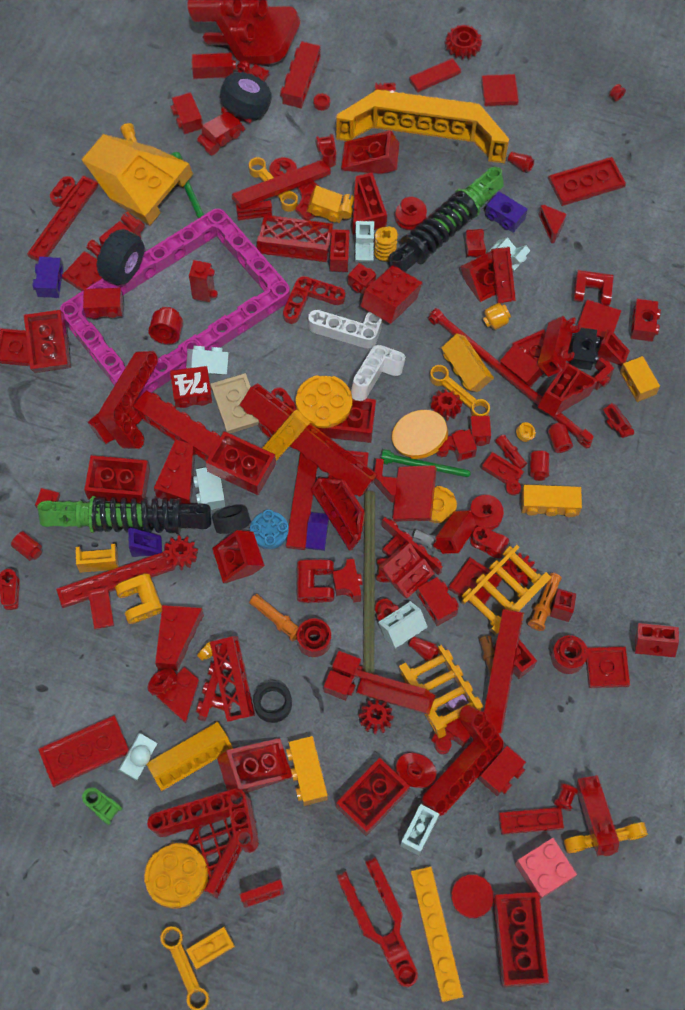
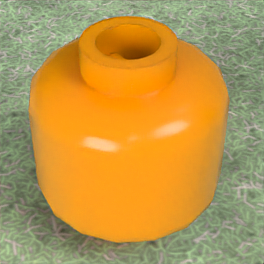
M496 303L485 309L483 320L487 327L491 326L492 329L498 330L509 323L511 315L505 304Z

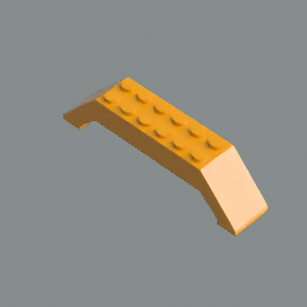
M376 90L337 114L336 140H353L366 131L377 128L474 142L488 157V161L505 163L509 138L483 107L477 103Z

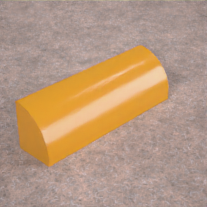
M216 722L149 761L146 765L160 790L163 791L213 762L222 753L233 749L220 724Z

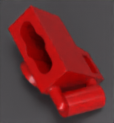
M611 403L603 409L609 418L607 423L612 429L615 428L619 431L622 438L634 435L631 424L617 405Z

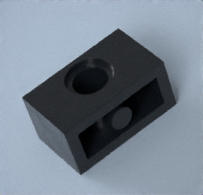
M581 328L579 332L573 334L571 353L574 352L575 354L573 360L570 361L572 366L578 369L591 370L593 364L597 363L598 353H595V348L599 347L600 337H597V330Z

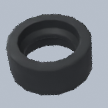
M243 505L223 508L212 516L215 530L219 534H229L236 530H242L251 523L248 509Z
M265 683L257 689L254 695L253 703L256 714L266 722H280L289 715L292 709L290 691L280 683ZM277 691L284 697L285 705L279 713L269 714L263 710L261 699L267 692Z

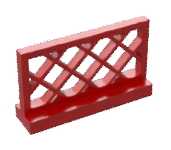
M264 215L260 234L257 238V249L261 254L327 262L333 223ZM267 221L275 222L276 225L269 227ZM292 224L294 227L287 230L284 225ZM308 226L311 229L304 232L302 227ZM281 228L283 232L277 235L274 231ZM322 228H323V229H329V230H328L326 233H324V234H322V233L319 231V230L322 229ZM298 230L300 235L294 237L291 233ZM315 232L318 237L311 239L308 235ZM269 233L273 236V237H264L265 235H267V234H269ZM285 236H288V237L290 238V240L281 239V238H283V237H285ZM305 238L308 242H302L299 240ZM322 240L325 244H318L317 242Z
M221 803L217 807L221 808L223 804ZM243 817L239 824L244 823L247 817ZM226 818L222 819L226 826L225 830L215 833L213 827L215 822L196 827L187 842V845L190 846L200 844L201 855L206 861L209 880L204 892L217 899L242 851L235 842L234 834L232 833L231 835L233 829L232 827L229 828ZM210 825L212 835L201 838V828ZM228 833V843L219 847L217 837ZM249 837L245 838L243 844H246ZM214 838L216 849L205 852L203 842ZM218 852L220 858L218 863L209 866L207 856Z

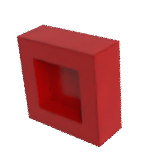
M41 488L35 507L37 508L38 504L43 501L58 502L60 493Z

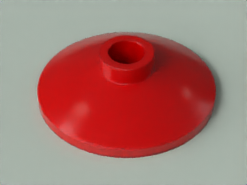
M404 754L396 763L397 774L411 787H428L436 778L434 764L421 754Z

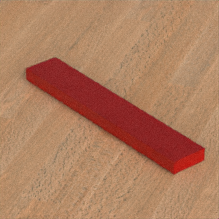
M319 160L232 193V199L242 209L331 174V169L323 160Z
M86 176L81 177L27 253L28 257L38 262L39 257H49L99 186L97 181Z
M301 452L286 548L306 550L308 521L314 496L311 488L316 482L318 465L306 459Z
M162 552L57 588L56 590L62 608H66L89 600L88 590L108 587L109 592L115 591L117 584L134 577L149 574L152 578L175 570L172 569L173 563L166 564L167 557H163Z
M506 609L502 611L484 713L488 716L498 733L503 731L524 616L522 612Z

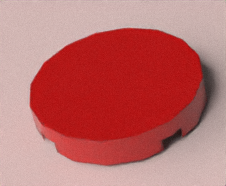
M466 875L455 883L451 892V901L458 913L468 919H477L484 916L491 909L494 902V892L485 878L478 875Z

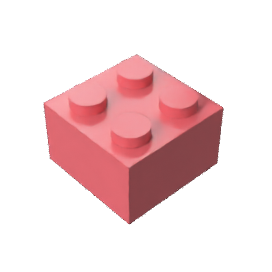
M554 838L518 859L515 863L532 892H539L540 900L577 875Z

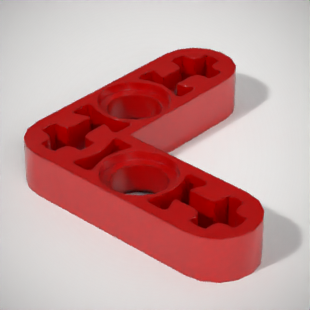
M306 276L299 277L283 310V318L288 324L296 323L301 316L308 297L333 305H341L345 302V290ZM306 283L307 286H304V288H302L301 285ZM324 288L326 291L323 294H318L316 289ZM300 297L303 300L300 303H295L293 299ZM292 308H294V315L289 317L288 314H291Z

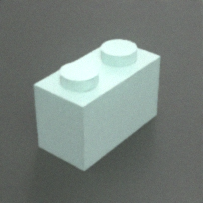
M194 346V349H187L186 368L207 366L208 373L227 374L228 352H223V348L211 347V351L205 350V346Z
M206 467L196 469L197 476H193L195 488L199 487L200 493L196 494L198 504H207L211 510L226 507L221 478L207 472Z
M411 601L378 622L385 640L394 648L404 644L407 640L427 628L421 609Z
M420 804L400 846L419 856L439 817V813Z

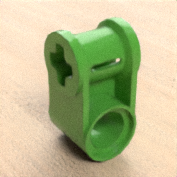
M88 788L82 794V800L87 808L107 825H110L116 813L123 809L96 788ZM90 795H98L95 803H88L87 800Z

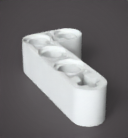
M314 310L308 316L311 332L367 349L375 346L382 328V319L371 312L367 313L364 323L320 310Z
M374 346L353 379L352 398L357 401L365 400L382 372L393 376L401 375L405 355L385 346Z

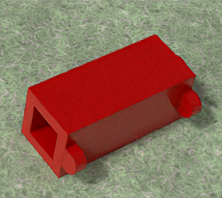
M232 53L192 54L193 79L226 78L233 74V70H236V60H233Z
M193 260L189 273L193 299L210 302L211 298L218 296V292L214 290L213 276L215 271L212 269L211 263Z
M471 510L454 511L436 536V541L433 544L434 548L440 549L442 554H453L461 551L477 527Z

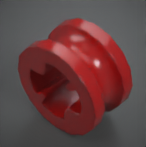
M620 84L614 86L609 94L611 98L614 97L616 102L626 92V89L621 88Z

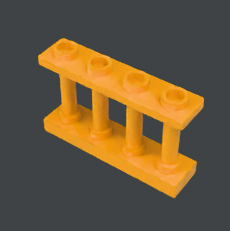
M518 545L514 548L509 546L503 553L505 557L500 562L496 560L489 567L491 572L487 576L482 574L476 580L478 585L473 590L469 588L462 595L464 599L461 603L463 605L469 600L491 621L490 624L493 627L490 631L494 635L499 633L501 617L499 615L496 616L474 595L482 586L506 610L519 612L552 578L547 572L541 575L531 569L515 553L520 548ZM509 558L532 579L533 585L529 590L526 587L523 588L501 567ZM495 573L518 593L517 596L520 599L516 603L506 599L488 581Z
M442 645L438 646L440 656L415 669L413 667L409 668L406 662L399 666L401 676L406 684L424 688L428 691L453 678L458 684V688L434 700L429 715L424 714L439 739L446 736L445 727H447L448 723L459 718L460 711L464 707L462 706L443 717L442 715L438 717L435 711L439 706L464 694L469 702L466 705H471L479 710L483 708L478 696H473V689L468 680H463V673L460 667L453 664V657L448 649L445 650ZM442 663H445L449 672L424 685L422 683L419 684L416 680L419 675Z

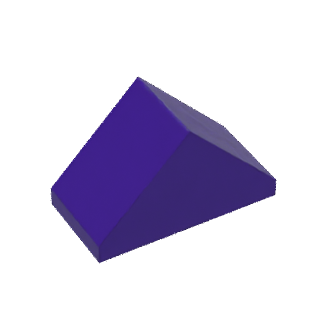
M310 513L306 549L325 551L329 518L326 514Z
M134 528L128 529L129 550L132 557L153 556L162 553L161 536Z

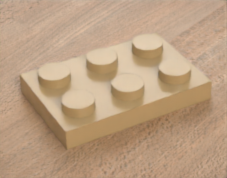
M246 373L211 383V389L227 433L257 426L259 423L257 418L247 414L244 408L240 406L241 401L251 387Z

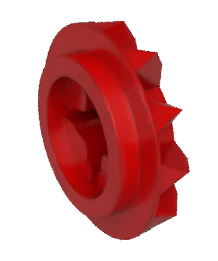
M287 157L275 159L269 167L270 174L274 178L285 174L283 171H280V166L286 170V173L297 169L296 163Z
M165 668L153 675L148 683V691L152 696H160L162 693L166 694L169 689H172L171 687L176 684L178 677L175 671L171 668Z

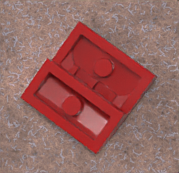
M406 542L379 566L391 584L406 599L435 574L426 560L420 558L409 542Z

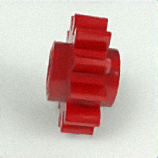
M178 535L177 541L170 538L169 544L165 543L163 557H167L166 564L173 563L172 569H175L178 565L182 571L184 565L191 568V562H196L197 557L195 555H197L198 549L194 548L195 542L188 543V537L181 540V536Z
M521 553L518 554V556H519L531 569H533L535 572L537 571L535 568H532V567L534 566L535 562H534V561L528 562V559H529V556H528V555L523 559V558H522V554H521ZM511 559L504 563L505 566L502 568L519 584L522 583L527 587L528 581H532Z

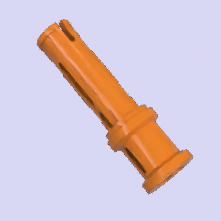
M550 573L552 578L547 582L539 604H536L533 609L535 611L533 617L528 622V626L535 630L544 631L546 619L551 614L550 606L562 579L556 573Z
M258 594L251 598L249 604L276 625L278 631H283L290 637L292 642L297 639L299 627L291 621V617L284 616Z

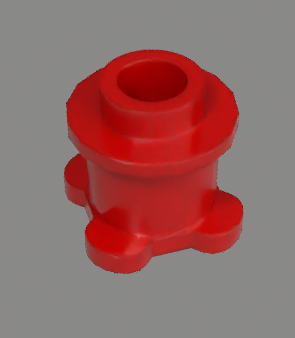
M387 598L379 600L375 605V612L379 621L399 609L397 605Z

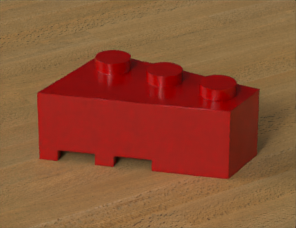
M372 172L355 176L353 235L356 234V221H374V230L387 227V213Z
M566 362L564 370L555 377L545 392L538 408L554 417L590 396L598 380Z
M175 439L154 486L157 498H166L169 502L170 499L181 498L182 504H192L195 451L192 444Z

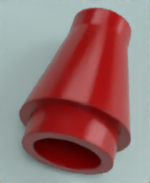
M511 152L508 156V161L523 172H530L534 166L535 160L530 155Z
M416 636L409 643V647L413 648L425 661H430L439 654L437 644L417 638Z

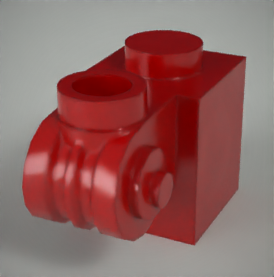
M470 429L465 431L458 430L452 436H448L447 440L438 449L439 451L436 452V455L446 457L449 450H452L458 462L475 457L477 447Z
M457 718L445 727L446 736L439 739L435 734L431 741L435 744L436 751L439 754L445 755L451 749V740H454L463 747L471 735L460 718Z

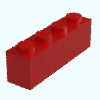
M301 41L299 48H296L295 60L291 61L290 73L286 74L285 87L282 86L280 91L283 104L302 109L321 58L320 45Z

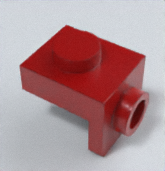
M483 229L466 230L465 246L468 256L479 257L486 254Z
M602 357L598 359L595 366L600 371L594 377L598 380L594 387L595 390H598L601 386L605 387L610 382L614 371L612 364Z

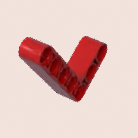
M137 351L134 353L99 411L100 421L123 449H140L144 444L142 433L127 414L158 363V357L154 351Z
M465 705L461 709L459 718L473 738V742L422 798L423 806L439 813V816L444 815L500 754L504 747L503 739L488 716L471 705Z
M239 788L156 812L147 821L148 828L159 837H166L230 817L236 844L246 853L254 852L259 846L251 800ZM243 797L242 801L236 804V800ZM223 803L222 807L219 810H216V807L219 804ZM203 809L202 813L196 816L197 812ZM183 815L181 821L176 822L177 818ZM243 817H247L244 823L239 824ZM163 821L162 826L157 828V825ZM251 837L247 844H243L245 838Z

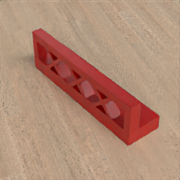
M238 636L211 641L210 646L227 722L255 716ZM226 643L228 651L224 657L218 654L217 644ZM224 662L231 665L232 671L228 677L221 671ZM229 682L236 687L233 697L226 693L225 688ZM233 702L240 706L241 715L231 717L230 707Z
M356 669L354 675L361 679L356 693L429 715L436 695L427 689Z

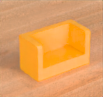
M643 356L623 363L620 374L636 402L657 394L660 385Z
M111 544V549L83 552L80 546L76 547V566L79 572L107 571L118 568V550L116 545Z

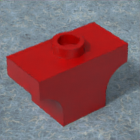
M354 558L348 559L343 569L333 571L336 596H349L353 603L360 602V585H363L361 573L357 574Z

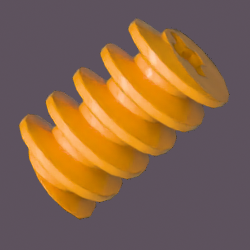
M382 227L375 233L374 254L381 261L390 262L389 256L397 248L398 233L394 227Z

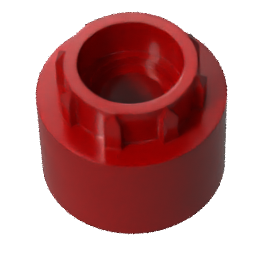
M162 307L153 313L148 333L152 339L159 343H176L180 338L183 319L174 308Z
M312 618L304 621L297 630V644L300 651L309 657H320L329 650L331 646V630L327 623L323 620ZM311 635H317L319 636V639L317 641H311L309 637Z
M572 635L561 637L555 643L551 652L553 666L564 674H574L581 670L588 657V648L584 641ZM565 652H571L574 658H568Z

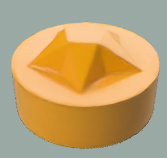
M524 422L517 427L516 434L521 441L528 442L535 437L536 431L532 424Z
M209 641L197 654L201 661L212 656Z

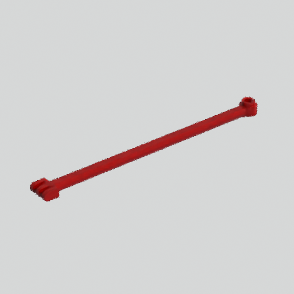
M435 308L430 312L428 319L432 324L442 325L454 336L456 334L466 336L481 359L537 405L540 404L542 396L449 321L439 309ZM562 413L553 417L559 423L566 425L567 430L578 438V443L584 448H590L594 437L589 431L580 429Z

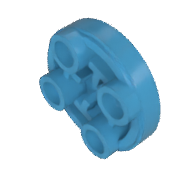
M265 510L253 519L250 531L254 532L259 547L275 549L287 540L289 527L286 519L281 514L272 510Z

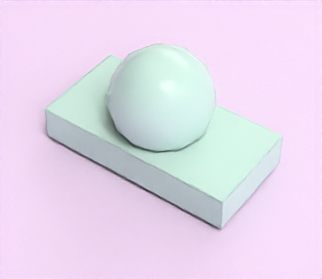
M138 733L118 770L137 780L145 765L149 762L157 743Z

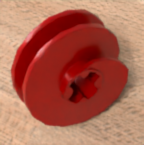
M416 197L404 198L395 212L396 223L406 230L415 229L427 216L426 205Z
M491 495L476 497L471 502L469 509L472 512L477 527L483 526L489 530L497 528L502 522L504 508L501 502Z

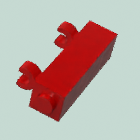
M561 316L548 323L538 361V366L548 377L563 371L565 362L571 361L574 358V352L568 354L572 333H577L581 329V324L573 325L576 321L575 317L567 321L564 316Z
M596 775L577 779L576 789L578 790V797L596 855L611 856L618 852L620 842L599 777Z

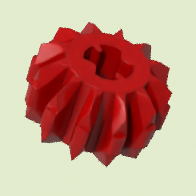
M445 388L443 393L438 390L437 394L433 395L430 407L448 421L449 417L455 419L456 415L461 412L462 401L459 394L454 395V390L449 393Z
M376 699L373 705L369 700L367 702L368 707H361L363 712L359 713V718L363 720L360 722V725L366 726V732H369L372 728L375 735L377 734V729L385 733V727L390 728L391 723L389 721H392L394 718L390 714L392 708H386L387 702L379 705V700ZM373 714H376V716L380 715V719L373 718Z

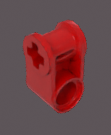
M333 134L321 138L316 136V147L320 160H323L329 168L336 165V147Z
M483 526L475 528L470 537V544L474 548L497 559L502 558L509 543V539L506 536Z

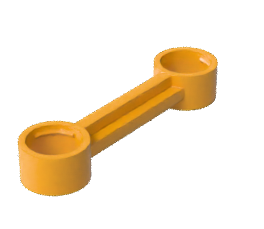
M255 157L249 161V173L251 176L261 178L263 182L274 178L266 170L264 159ZM255 165L263 166L260 170L252 169ZM286 191L277 195L281 202V208L284 211L292 212L298 205L296 193ZM293 199L295 202L293 204H286L283 201Z
M436 365L431 369V383L435 386H444L450 392L454 390V395L459 394L460 400L471 409V416H489V403L484 399H475L451 379L449 371L445 366ZM435 372H442L446 377L444 379H436L433 374ZM476 406H483L487 412L478 414L474 408Z
M644 822L616 829L619 842L648 836ZM580 835L564 840L567 854L594 847L591 835Z
M167 927L161 934V943L166 949L170 950L187 989V1004L192 1010H205L209 1005L210 998L208 993L200 988L182 946L183 934L176 927ZM171 930H175L180 934V940L174 946H168L165 943V935ZM194 992L205 994L206 1001L201 1008H195L190 1004V997Z

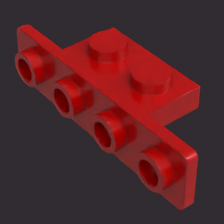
M386 517L382 519L381 526L394 537L383 548V552L388 557L392 556L406 542H409L420 558H424L437 575L442 573L443 566L438 558L431 557L424 546L421 544L417 545L407 532L403 533L393 520H388Z

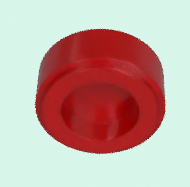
M324 93L317 94L313 99L314 107L320 111L327 110L330 107V97Z

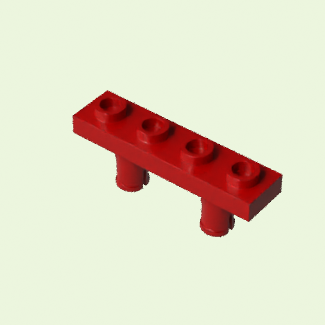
M226 643L217 644L218 654L224 657L228 651ZM224 662L221 671H224V669L232 671L231 665ZM211 663L208 675H211L209 683L205 682L202 694H205L203 702L199 701L196 713H199L198 720L204 722L207 719L209 709H212V707L224 710L222 697L216 696L215 693L218 679L214 663Z

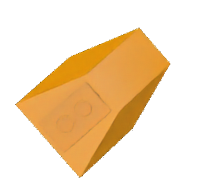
M105 134L98 139L81 159L111 201L149 226L160 215L161 212L158 205L176 184L183 187L193 175L189 163L152 146Z

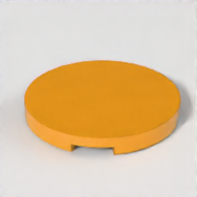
M316 375L304 381L299 387L296 395V408L313 426L330 428L342 423L350 414L352 394L347 384L335 376Z
M417 410L405 415L397 422L392 432V441L397 452L411 457V459H422L435 454L448 438V427L444 418L431 410Z
M172 843L155 852L148 861L144 873V883L151 898L159 905L170 909L183 908L195 902L203 893L208 881V867L204 857L194 847L184 843Z

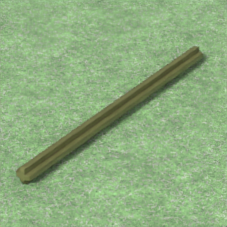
M366 491L363 671L374 674L375 492Z

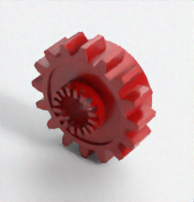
M458 25L451 29V33H447L446 50H450V55L455 53V58L461 56L464 59L467 56L470 59L471 54L476 56L477 52H480L482 46L481 34H478V30H475L472 26Z

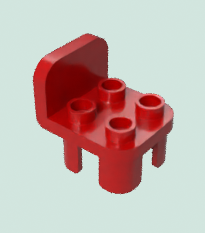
M188 0V12L193 21L216 22L221 32L204 33L202 38L207 45H229L239 62L246 60L249 64H272L280 61L286 55L301 23L295 8L290 6L268 7L267 0Z

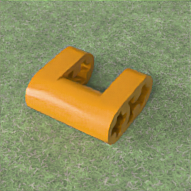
M149 574L134 577L115 586L119 598H125L136 593L140 597L142 604L125 612L128 624L143 621L162 612L161 602Z

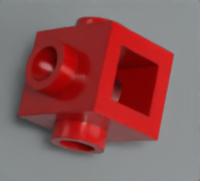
M358 263L348 274V285L354 291L363 295L365 290L376 281V273L361 263Z

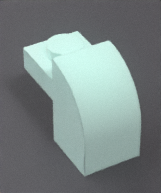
M356 221L355 262L373 263L374 221Z
M508 237L498 240L491 249L509 246L512 270L515 271L526 260V255L530 252V249L526 245L516 248Z

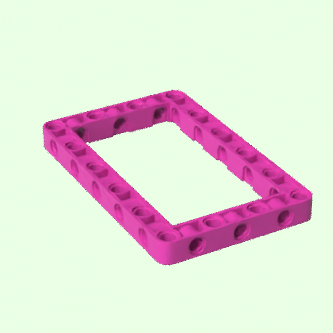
M222 209L211 210L144 252L138 271L128 283L117 286L101 279L87 288H121L123 296L217 236L264 291L257 297L254 296L238 306L229 315H224L210 324L200 334L193 335L169 354H164L158 358L155 369L136 401L145 390L152 393L171 380L170 370L186 369L187 349H194V346H205V350L211 351V347L220 348L285 306L289 299L290 289L288 283ZM83 290L64 302L60 310L64 313L66 326L115 386L125 369V365L116 352L104 342L103 336L95 326L87 321L86 318L88 317L85 316L83 309Z

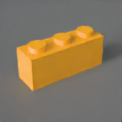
M456 334L441 347L445 359L452 363L454 372L464 381L463 385L467 390L479 392L494 379L466 336Z
M523 486L521 492L522 513H527L530 516L537 514H546L547 516L565 515L566 517L579 516L582 509L581 487Z
M313 736L290 741L286 753L288 761H293L294 768L291 769L293 781H298L299 788L296 789L298 801L302 800L303 806L328 800Z

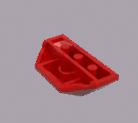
M318 478L311 491L347 548L351 551L361 539L365 522L364 509L345 480Z

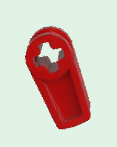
M5 569L0 573L1 604L5 610L18 609L20 580L13 570Z

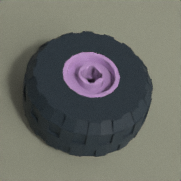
M235 72L227 76L223 81L219 97L227 111L235 116L244 119H255L266 114L271 103L272 93L267 84L259 77L245 72Z
M125 229L116 230L111 233L101 247L97 258L96 267L100 277L117 286L128 283L138 271L143 260L145 247L141 237Z

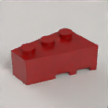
M162 605L155 660L158 670L171 668L174 671H178L187 653L188 646L196 634L198 625L204 617L202 608Z

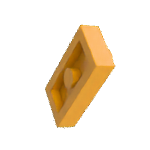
M223 927L186 949L196 970L235 946Z

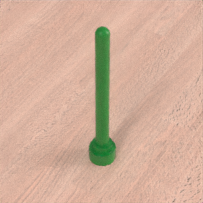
M174 152L170 154L178 159L183 160L179 152ZM188 180L184 188L199 219L204 214Z
M383 449L381 459H384L385 465H388V463L392 464V462L409 466L435 465L438 472L462 477H469L471 475V472L466 469L397 456L391 450Z

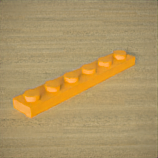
M432 867L411 871L441 1002L463 998Z

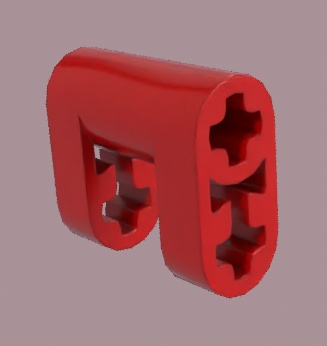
M577 270L573 301L583 302L585 287L601 289L600 304L610 306L614 275Z
M301 560L297 562V601L302 603H327L334 601V589L315 587V575L333 574V561Z

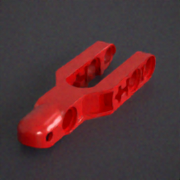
M374 857L365 863L394 924V928L389 935L381 936L375 932L364 907L357 897L356 889L349 880L347 872L345 871L337 875V879L362 934L380 945L399 985L411 987L417 981L418 973L400 935L403 914L377 859Z

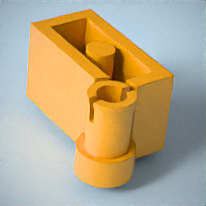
M316 185L311 194L307 212L326 218L331 222L340 223L342 218H351L354 196L351 195L349 200L350 194H345L341 203V194Z

